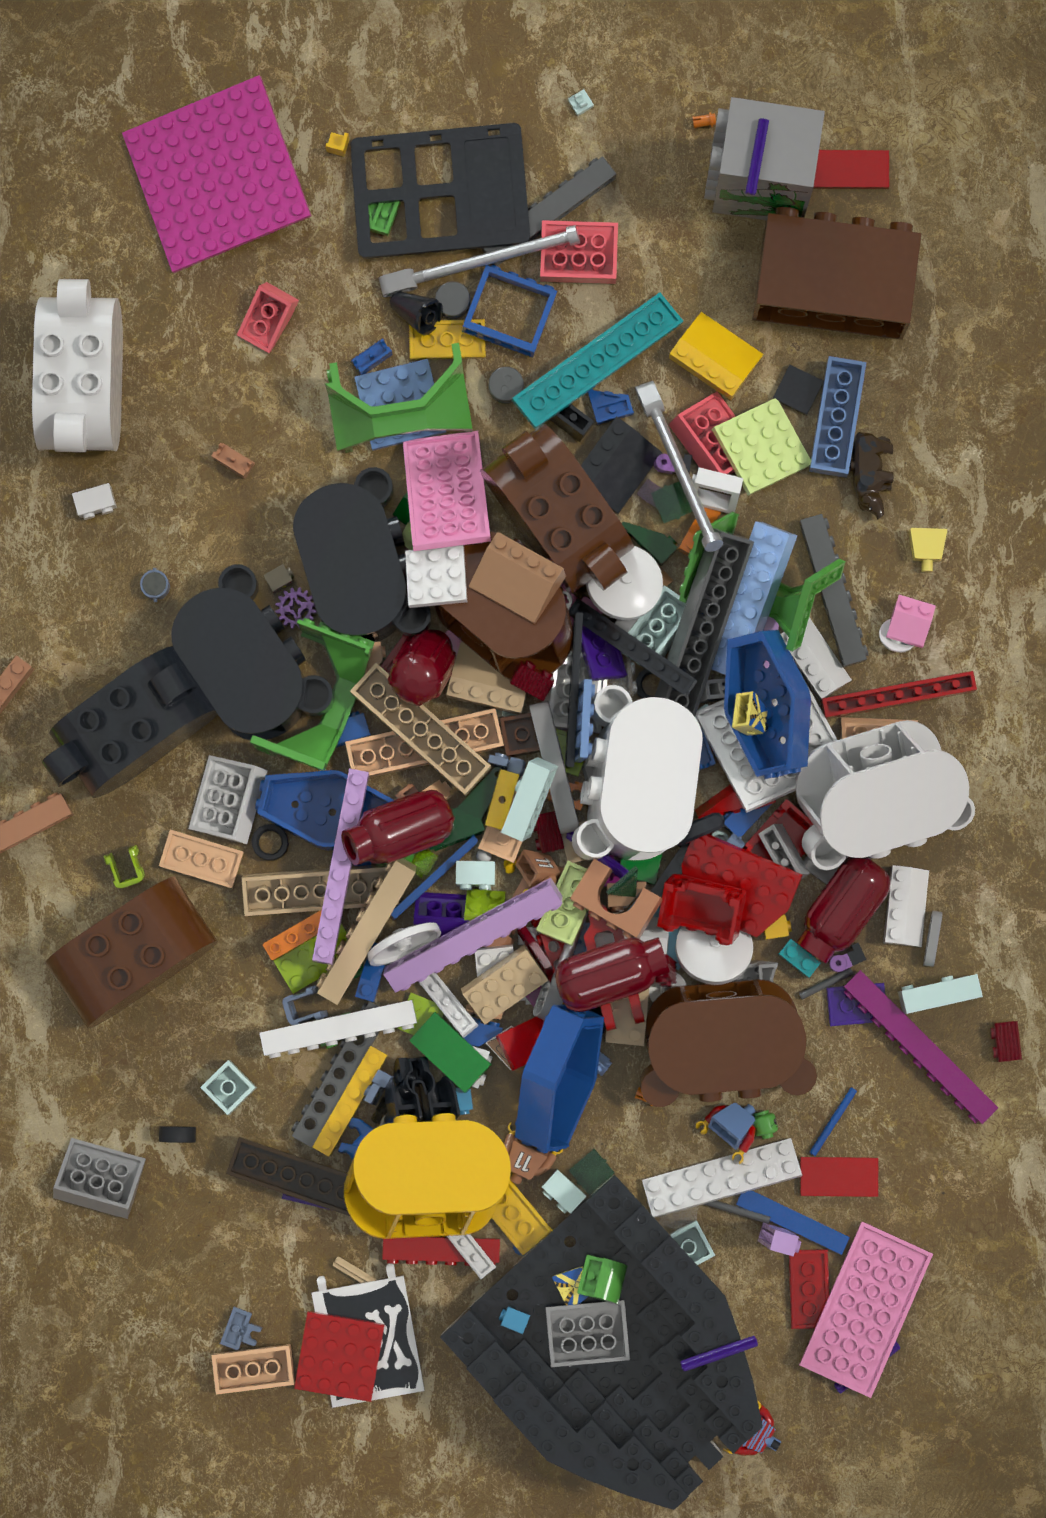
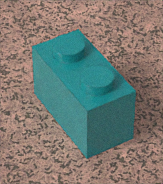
M789 939L777 954L807 979L810 978L821 964L820 961L792 939Z

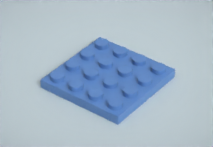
M428 359L354 377L360 400L369 406L418 400L434 385ZM446 430L420 431L371 440L370 443L372 451L402 444L409 440L446 433Z
M584 679L579 683L574 762L578 763L587 759L592 753V743H589V737L593 734V723H590V717L594 715V704H591V698L595 695V684H592V679Z

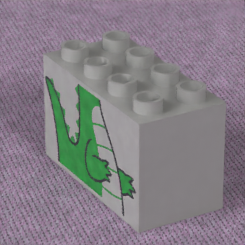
M731 97L729 110L718 109L704 199L714 201L713 212L767 220L768 213L775 214L776 208L790 207L799 211L798 217L804 218L814 186L825 111ZM760 118L769 120L757 191L755 195H748L745 192L758 121Z

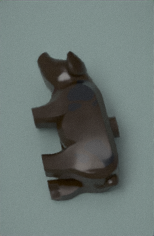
M858 432L853 444V459L850 461L849 470L853 471V486L859 508L862 511L866 510L874 514L877 520L884 516L883 500L879 492L884 490L891 491L894 480L893 472L882 470L880 455L887 453L893 455V444L885 436L877 438L870 433Z

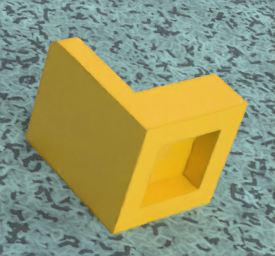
M331 132L329 141L325 146L326 152L345 157L350 140L349 133H344L343 136Z

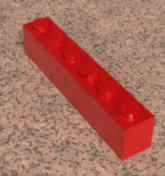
M448 1237L383 1239L382 1260H387L388 1264H398V1260H406V1264H418V1261H426V1265H437V1261H445V1265H457V1262H464L465 1266H470ZM474 1238L494 1265L500 1262V1238Z

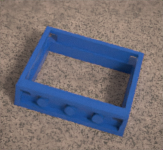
M486 265L464 321L462 332L533 358L557 291L550 285L545 284L543 286L537 284L531 278L524 279L514 272H504L498 266ZM488 276L548 297L532 343L471 322Z

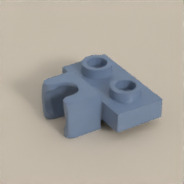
M495 753V756L489 755L488 763L491 766L500 767L523 776L526 764L524 760L511 757L509 760L506 757L507 755Z
M378 1069L372 1080L374 1083L372 1086L369 1085L364 1092V1096H366L364 1101L376 1106L388 1082L394 1077Z
M234 1306L220 1344L235 1350H239L241 1342L256 1346L257 1341L252 1339L250 1334L252 1331L260 1332L262 1327L249 1323L252 1316L251 1312Z

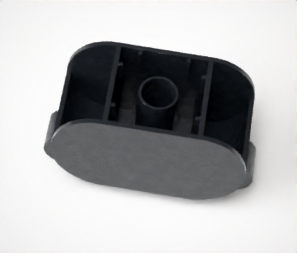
M369 467L358 474L354 485L348 483L331 484L319 488L307 496L299 505L294 516V536L314 604L322 622L339 633L358 635L374 642L387 638L396 630L404 636L413 637L429 629L432 621L431 610L429 606L413 608L408 606L406 554L397 555L395 548L405 544L397 516L387 519L383 508L392 500L394 494L393 483L389 474L383 469Z
M242 564L228 566L221 572L218 580L219 588L205 590L195 595L180 609L172 626L171 638L174 650L219 717L237 736L251 740L254 735L270 740L289 731L299 721L303 713L310 716H321L332 708L334 692L330 683L317 675L304 677L299 665L305 662L306 658L292 637H289L282 642L277 634L285 628L271 606L268 605L260 610L253 601L258 594L259 583L249 567Z
M166 647L124 671L60 719L49 732L59 748L46 756L42 763L58 787L79 777L92 798H98L114 791L141 774L211 722L217 716V712L174 650V647Z

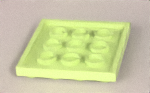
M776 398L712 428L737 477L743 478L742 486L748 496L810 466L811 459Z

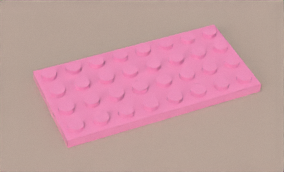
M478 431L418 438L403 442L413 551L491 542L485 485L480 469H482Z
M861 1222L799 1365L871 1398L933 1254Z

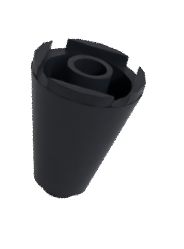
M397 292L390 299L391 308L422 335L432 333L436 329L434 326L436 322H440L442 319L443 305L435 298Z

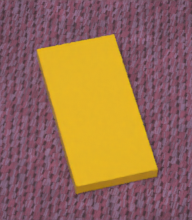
M485 319L471 321L485 327ZM465 320L437 321L434 325L436 329L428 335L418 333L409 325L410 360L453 359L452 344L459 343L462 359L486 358L485 340L463 333L462 327Z
M509 1180L504 1195L497 1202L492 1219L519 1252L524 1255L553 1230L516 1185Z

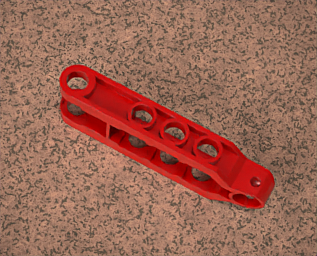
M601 904L603 909H605L608 912L607 907ZM588 911L591 925L584 935L587 951L596 948L594 937L599 932L607 930L612 932L615 941L625 939L624 935H622V930L619 928L616 931L606 925L607 921L601 918L599 921L589 915L590 911ZM639 994L629 996L635 1024L645 1022ZM611 1003L601 1006L606 1030L617 1029Z

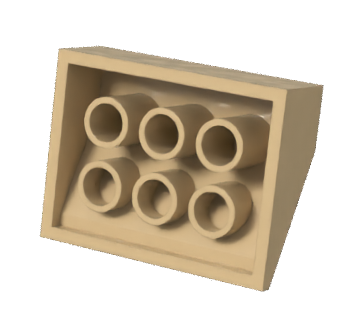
M460 642L446 694L447 698L492 709L496 708L497 710L517 715L522 714L527 692L511 685L509 679L497 672L466 644Z

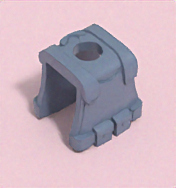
M316 985L306 988V991L303 993L289 995L283 999L284 1011L291 1025L302 1024L312 1019L321 1020L329 1017L327 1010L298 1018L293 1001L317 994L318 987Z

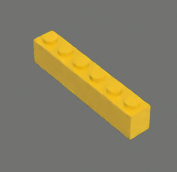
M373 1046L369 1047L315 1141L313 1148L328 1157L332 1155L351 1118L364 1099L366 1088L372 1085L378 1069H381L387 1059V1054Z

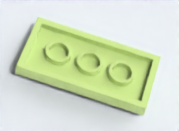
M567 861L556 885L563 896L562 904L558 909L554 911L549 910L544 913L536 929L537 932L573 946L588 910L583 909L581 911L573 906L574 902L570 898L586 873L587 868Z

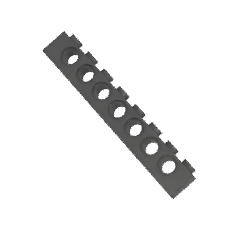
M369 1001L368 1004H363L360 1011L379 1006ZM375 1032L376 1036L364 1038L362 1045H356L354 1041L345 1042V1039H343L340 1044L342 1050L339 1055L335 1053L330 1062L332 1064L329 1072L327 1070L324 1072L320 1079L323 1083L320 1088L316 1087L311 1095V1098H313L310 1105L306 1104L303 1108L301 1121H296L291 1131L294 1132L292 1137L313 1148L315 1141L379 1032ZM347 1051H352L355 1055L352 1062H346L344 1059V1054ZM337 1068H342L345 1071V1076L342 1079H337L334 1075ZM327 1085L335 1087V1093L332 1096H328L325 1093ZM319 1101L325 1104V1110L322 1113H318L315 1110V1105ZM309 1118L314 1119L316 1122V1126L312 1130L307 1129L305 1126V1122Z

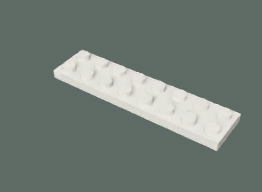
M789 1138L750 1149L747 1153H744L742 1164H739V1161L742 1159L740 1155H736L734 1160H732V1155L642 1180L652 1216L654 1218L801 1177L802 1173L792 1139Z

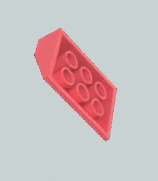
M542 220V238L565 232L566 227L576 225L580 244L571 246L570 243H565L541 250L540 282L616 284L618 223Z
M717 391L678 414L668 425L688 453L692 455L699 468L728 475L735 472L712 431L713 427L736 417Z

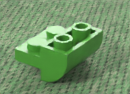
M587 1255L577 1294L618 1304L628 1266L610 1259Z

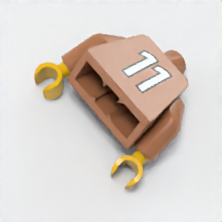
M523 849L522 853L516 857L514 863L504 860L506 873H513L516 865L530 888L549 878L556 884L557 879L560 878L564 870L563 867L555 864L550 855Z
M511 1122L508 1125L509 1134L506 1135L503 1144L507 1149L511 1171L513 1172L510 1180L520 1184L523 1177L531 1180L533 1176H540L549 1171L557 1159L556 1155L562 1153L563 1149H560L559 1152L551 1151L549 1153L550 1151H548V1153H542L535 1146L522 1144L521 1140L515 1138V1131L510 1129Z

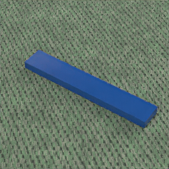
M472 836L393 910L390 918L395 920L456 864V861H459L478 843V839Z
M754 1191L741 1193L736 1205L744 1209L770 1216V1221L841 1255L850 1238Z

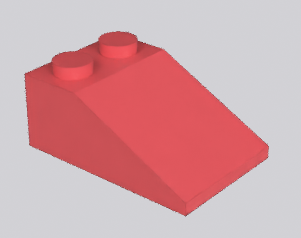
M268 282L259 285L237 336L270 353L291 319L299 300Z

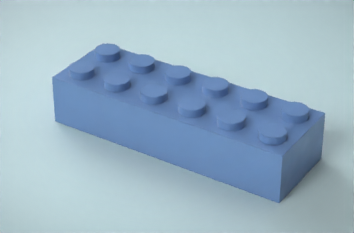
M828 357L809 472L847 478L866 362Z

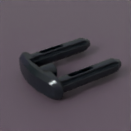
M712 813L692 821L688 834L677 846L681 847L702 836L717 832L724 826V817L720 813Z

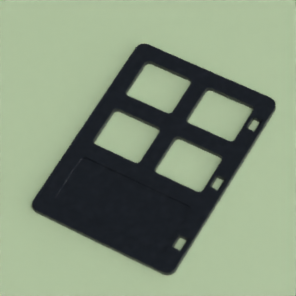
M506 123L357 137L351 141L358 253L361 258L371 259L489 248L529 242L530 227L522 132L519 124ZM499 130L500 135L489 136L488 131ZM441 135L442 140H430V136ZM383 141V146L372 147V142ZM449 144L451 146L453 181L450 183L418 185L415 148ZM399 149L401 152L403 185L397 188L368 190L365 153L369 151ZM454 197L457 234L454 236L422 238L419 201L422 199ZM398 201L404 202L407 238L401 241L372 243L369 205Z

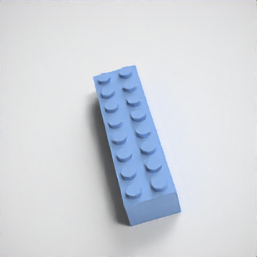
M755 521L749 540L754 541L718 647L712 670L726 675L727 639L764 630L797 535L769 524Z

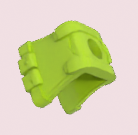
M137 845L130 846L128 849L137 876L121 881L113 853L104 855V861L111 868L115 880L113 883L117 888L137 884L145 876L137 857L139 854Z

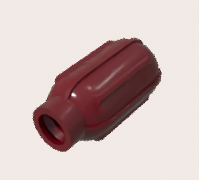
M435 629L424 630L413 637L406 638L393 659V666L388 677V684L391 685L393 692L399 699L415 706H421L441 695L452 675V669L456 660V652L453 650L451 639L444 632Z
M437 790L416 792L365 811L357 825L342 831V844L347 857L354 865L367 861L376 864L391 863L443 843L444 839L452 832L455 818L443 794Z
M848 857L809 908L804 921L805 931L797 940V943L826 964L836 951L847 949L856 940L887 897L891 888V879L887 872L869 858Z
M659 937L645 942L638 938H625L562 960L555 970V979L560 997L567 1008L572 1011L583 1012L641 993L650 988L656 977L671 972Z

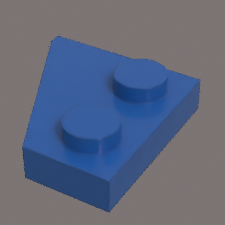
M593 389L588 391L597 425L613 421L616 416L624 418L634 415L629 395L614 394L609 391L601 392Z

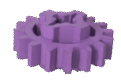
M293 588L290 590L291 593L284 591L285 596L278 597L281 602L275 604L280 608L275 611L276 614H281L279 620H285L284 626L291 624V629H294L295 625L298 626V619L303 621L302 615L305 611H308L304 618L312 621L314 618L311 615L317 614V611L313 609L315 607L314 602L311 603L313 597H307L309 592L306 590L302 593L301 588H298L297 592ZM297 596L304 598L307 602L299 601ZM290 598L289 604L284 606L285 602ZM294 601L296 602L298 607H301L298 609V616L294 612V610H291L294 608ZM285 615H292L295 621L288 619Z

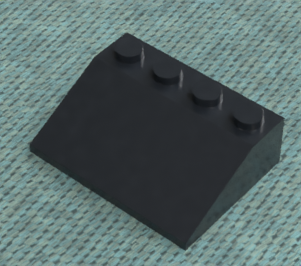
M616 416L581 467L611 509L619 514L654 466L655 459L662 452L634 428Z

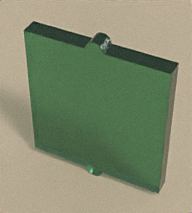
M680 481L669 486L664 485L662 489L651 493L663 524L675 519L679 520L680 517L693 512Z
M595 1149L569 1170L577 1180V1184L581 1185L589 1195L615 1173L606 1163L607 1160L603 1159Z

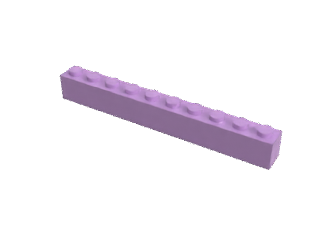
M349 768L313 953V962L333 965L352 862L347 857L343 848L341 834L343 830L357 825L361 818L369 779V772Z
M549 878L385 966L383 975L395 993L400 990L405 991L411 984L417 981H424L432 973H439L448 964L451 963L453 965L460 961L463 956L474 954L478 948L491 945L495 939L506 937L512 930L523 928L527 925V922L533 919H540L549 910L554 911L558 909L562 904L563 896L553 880Z
M762 1223L758 1242L769 1250L794 1256L795 1252H799L801 1241L798 1240L799 1236L787 1229Z

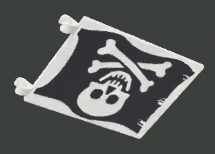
M394 1264L386 1265L387 1279L327 1289L325 1277L320 1276L317 1278L319 1291L312 1292L315 1312L385 1324L372 1400L425 1391L404 1275L396 1277ZM330 1395L332 1408L366 1402Z

